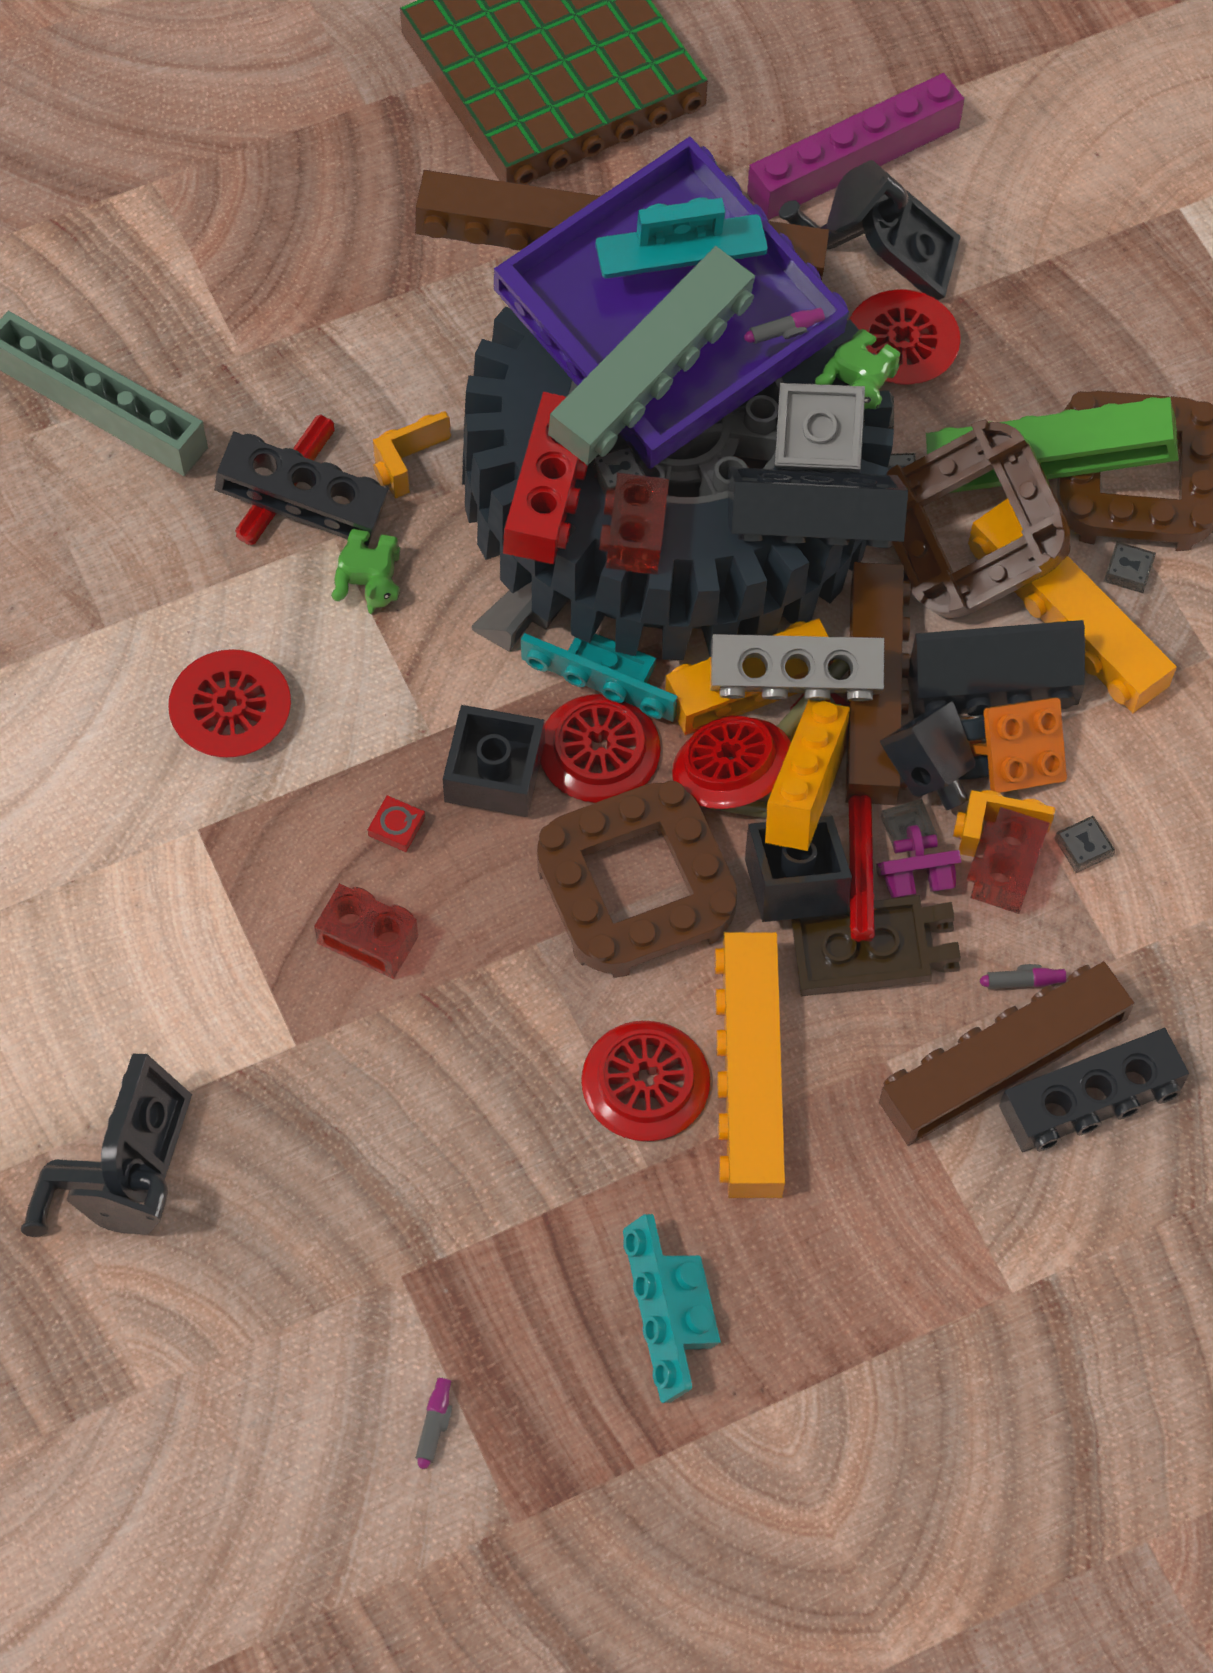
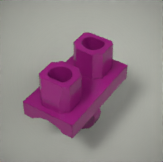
M911 825L907 827V839L893 841L895 854L909 852L910 857L877 863L878 876L885 875L886 885L891 898L916 894L913 871L927 869L930 892L956 888L955 864L961 863L960 850L924 855V849L938 847L937 837L935 834L922 836L918 825Z

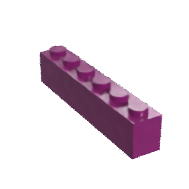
M943 72L750 164L747 195L754 204L761 207L767 219L770 220L779 215L780 207L787 201L795 200L801 205L836 188L841 179L851 169L869 160H873L879 166H882L959 129L965 98Z

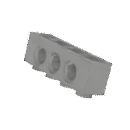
M713 634L710 691H720L721 698L739 699L745 698V692H762V698L779 700L787 699L789 692L805 693L806 700H830V693L847 694V700L872 701L873 694H880L884 688V638ZM748 658H758L764 663L766 673L760 678L748 677L743 671L742 663ZM795 658L804 661L808 667V675L802 679L791 678L785 670V663ZM836 659L845 661L850 667V677L845 680L834 679L828 672L829 662Z

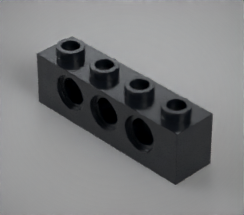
M233 431L217 470L214 490L345 539H348L353 529L368 531L370 536L368 541L364 543L366 546H369L389 489L381 486L378 481L370 477H357L348 474L332 463H319L305 458L294 449H281L265 443L263 439L256 435H243ZM266 468L273 474L267 476L260 475L255 469ZM294 483H307L311 486V489L301 490ZM342 496L348 499L350 503L339 504L332 498Z
M1164 1027L1004 1091L999 1107L1021 1152L1023 1153L1033 1148L1041 1152L1060 1143L1061 1137L1073 1132H1076L1078 1136L1085 1135L1099 1128L1103 1120L1116 1116L1118 1120H1122L1139 1112L1142 1109L1141 1105L1154 1100L1158 1104H1162L1176 1098L1182 1093L1181 1089L1190 1073ZM1136 1072L1144 1078L1146 1083H1133L1127 1078L1126 1073ZM1097 1088L1104 1093L1106 1099H1093L1087 1094L1086 1089ZM1050 1103L1058 1104L1065 1110L1066 1114L1063 1116L1053 1115L1046 1109L1045 1105Z

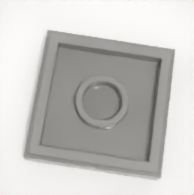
M780 383L775 469L860 473L865 386Z

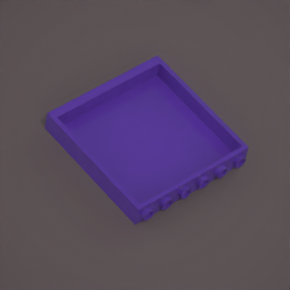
M691 136L494 268V291L578 386L696 266L603 278L595 246L597 238L636 232L638 211L641 209H647L654 204L675 205L688 203L696 198H722L725 208L724 219L755 214L761 217L768 247L767 253L761 256L734 259L755 275L752 294L754 295L752 303L742 315L734 314L727 321L725 331L716 342L712 344L708 341L700 349L698 359L689 370L683 371L681 369L672 378V385L663 397L658 400L653 398L645 406L646 409L643 416L632 428L625 426L619 433L649 469L656 466L843 334L849 315L844 299L838 293L831 292L825 286L816 268L808 262L805 263L797 255L789 238L783 233L778 234L768 223L767 216L761 207L757 204L752 205L742 194L738 182L732 176H726L716 165L711 152L704 146L700 147ZM819 307L823 309L825 320L813 324L802 335L790 339H784L783 336H779L757 344L749 343L744 339V335L749 331V328L789 316L798 311L813 310Z

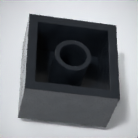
M461 705L442 779L444 802L528 817L545 745V720Z
M833 815L820 817L808 851L765 843L766 822L748 824L745 862L762 922L846 914L848 912L852 876Z

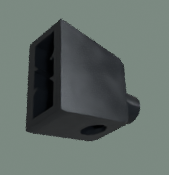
M953 701L920 714L880 740L883 749L912 795L920 797L936 791L946 811L969 800L959 778L973 769L976 761Z

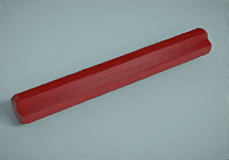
M317 415L293 449L300 452L305 458L314 461L334 433V422L324 415ZM252 505L236 527V537L247 545L255 544L276 513Z
M854 795L848 800L849 867L852 876L850 889L851 938L859 942L862 940L870 941L875 936L871 798L867 795Z

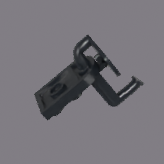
M869 160L851 169L841 179L835 192L827 224L821 227L800 210V204L795 200L787 201L780 207V218L786 220L789 224L828 229L827 249L836 248L865 234L874 252L917 289L937 300L945 298L961 236L873 160Z
M132 1053L127 1071L122 1078V1086L113 1113L108 1120V1127L102 1144L101 1162L61 1159L48 1162L40 1171L27 1209L25 1223L21 1226V1232L30 1237L45 1235L48 1232V1226L45 1224L55 1190L66 1189L70 1190L67 1201L98 1226L118 1233L149 1234L160 1222L168 1195L165 1177L192 1094L148 1054Z

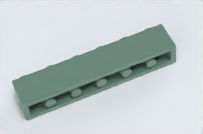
M715 246L550 413L548 435L586 465H589L598 454L602 457L605 456L615 445L618 439L617 435L625 426L632 428L643 416L646 409L645 406L653 398L658 400L665 395L672 385V378L681 369L687 371L693 366L700 355V349L708 341L713 344L721 337L727 327V321L734 314L740 316L748 309L754 299L752 288L755 275Z
M7 311L0 319V371L184 477L208 449L202 420L14 313Z

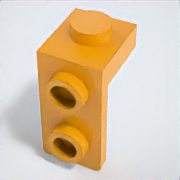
M446 411L435 415L423 416L413 424L398 430H388L380 437L373 439L375 457L373 468L381 486L388 485L395 499L410 493L408 470L401 458L451 438L450 417Z
M971 790L966 812H957L953 837L960 838L958 850H960L961 855L975 857L983 820L1048 833L1054 819L1055 808L1047 806L1036 799L1018 800L1003 797L1002 794L992 790L981 792Z

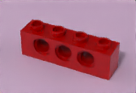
M547 392L542 394L504 529L503 554L554 564L558 548L566 549L571 524L565 523L567 513H576L580 489L574 488L577 479H585L588 465L548 435L550 413L566 396Z

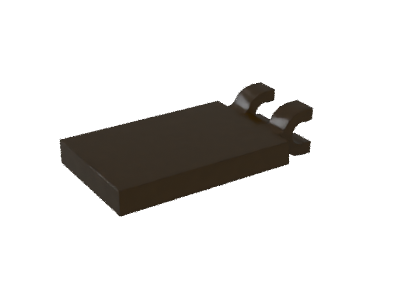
M920 895L875 900V936L870 941L862 940L857 942L851 938L850 903L848 904V912L846 914L791 919L801 997L925 983L932 980L931 970L938 972L960 971L959 961H961L959 943L952 942L933 946L931 931L936 933L954 931L952 902L921 907Z

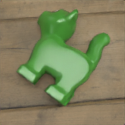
M861 329L853 336L852 340L838 347L834 356L824 367L823 373L816 377L815 384L831 385L836 377L850 386H865L864 410L876 409L882 401L879 389L883 386L886 378H893L898 371L900 352L886 344L878 354L870 353L866 346L872 345L876 341V337Z
M353 529L349 534L347 545L343 548L338 558V567L334 577L335 589L331 596L334 601H342L348 594V583L366 585L365 599L369 614H372L376 608H384L387 604L399 598L400 587L394 583L392 577L394 574V562L399 561L401 547H399L396 537L381 534L377 548L369 549L364 543L368 541L370 533Z

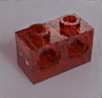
M617 473L616 489H607L604 515H611L612 521L611 525L602 524L599 547L601 551H608L606 568L658 574L669 479Z
M1000 807L995 822L987 819L979 844L987 846L983 858L974 856L967 876L968 881L974 882L970 898L1020 914L1050 823ZM1014 837L1021 844L1011 845L1004 841L1003 838ZM1001 873L1008 878V881H996L990 874Z
M340 883L314 925L317 944L392 979H395L418 939L417 919L414 918L410 911L395 904L389 907L376 901L375 897L363 888L353 887L351 889ZM348 914H354L360 917L356 922L351 924H345L339 921L343 916ZM385 932H393L398 935L395 940L390 942H383L378 939Z

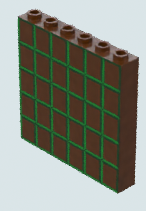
M417 0L400 7L403 36L499 181L529 185L540 177L552 172H559L568 165L586 157L596 156L604 149L618 143L628 142L643 132L653 128H660L667 122L682 115L694 113L706 105L707 78L651 0Z

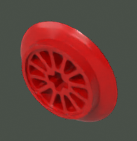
M894 289L877 293L860 303L849 318L859 330L864 329L876 337V341L872 345L866 346L870 353L878 354L886 344L900 352V365L896 375L885 380L889 383L909 385L932 380L952 365L960 349V330L952 313L937 299L918 291ZM892 318H898V322H895ZM905 318H909V319H912V320L909 321V322H906V321H905ZM896 337L900 340H903L907 337L910 339V341L908 343L907 341L903 340L900 343L896 342ZM907 358H908L913 364L908 365V364H907Z
M220 650L196 659L180 673L169 695L168 711L176 733L190 747L210 756L238 757L263 748L280 733L289 716L291 694L284 675L268 659L245 650ZM231 679H239L236 686L231 687ZM225 680L226 686L220 688L216 682ZM247 683L253 684L252 686L244 690ZM210 688L214 694L204 692V690ZM260 694H264V697H257V696L260 695ZM229 700H235L237 706H233L232 712H225L223 706H227ZM197 702L205 703V704L196 705ZM259 709H265L264 712H260V711H257V710H259ZM205 716V717L202 718L201 720H197V718H196V717ZM247 719L252 720V721H255V722H258V723H257L255 726H252V725L247 721ZM216 724V726H215V728H214L213 731L207 730V729H209L210 727H212L213 725ZM236 724H240L245 732L236 734ZM230 725L231 734L222 735L225 727Z
M603 694L585 695L561 705L546 721L545 745L540 763L550 781L562 792L582 801L597 803L641 787L650 780L660 759V738L654 723L640 708L626 702L617 703L611 701ZM598 716H607L603 726L599 725ZM591 717L593 727L589 726L584 718ZM614 720H618L621 722L611 729ZM573 725H576L581 731L573 729L571 727ZM627 730H630L631 733H632V734L622 735V734L625 733ZM567 738V739L572 740L573 742H566V743H565V742H564V739ZM603 739L607 741V749L604 747H599L596 751L592 749V741L596 743L601 742ZM628 746H636V748H635L634 750L629 749V748H626V747H628ZM577 753L572 758H568L567 754ZM618 757L626 759L628 762L623 763ZM584 761H588L584 769L578 767ZM606 763H610L616 770L608 772ZM594 765H600L601 773L591 772Z
M745 716L720 718L701 727L680 748L673 763V781L679 782L684 787V790L690 793L699 806L729 809L748 805L772 792L791 742L785 732L771 722Z
M633 1021L611 1029L592 1046L583 1065L581 1084L584 1099L589 1110L605 1128L627 1139L657 1141L682 1132L697 1119L708 1099L710 1073L704 1054L698 1045L684 1032L661 1022ZM647 1045L658 1046L652 1058H648ZM641 1046V1059L636 1056L631 1047ZM664 1051H668L673 1055L659 1063ZM622 1052L625 1053L631 1064L617 1058V1056ZM677 1064H680L682 1070L667 1071ZM610 1067H613L624 1073L609 1074L608 1071ZM646 1070L649 1075H656L653 1077V1085L646 1086L643 1080L636 1081L639 1079V1071ZM684 1081V1085L680 1088L669 1082ZM610 1084H624L614 1091L609 1086ZM662 1091L676 1098L672 1102H668ZM633 1093L627 1104L619 1100L625 1095ZM650 1097L655 1098L662 1108L652 1110ZM644 1098L646 1110L634 1109L638 1099Z

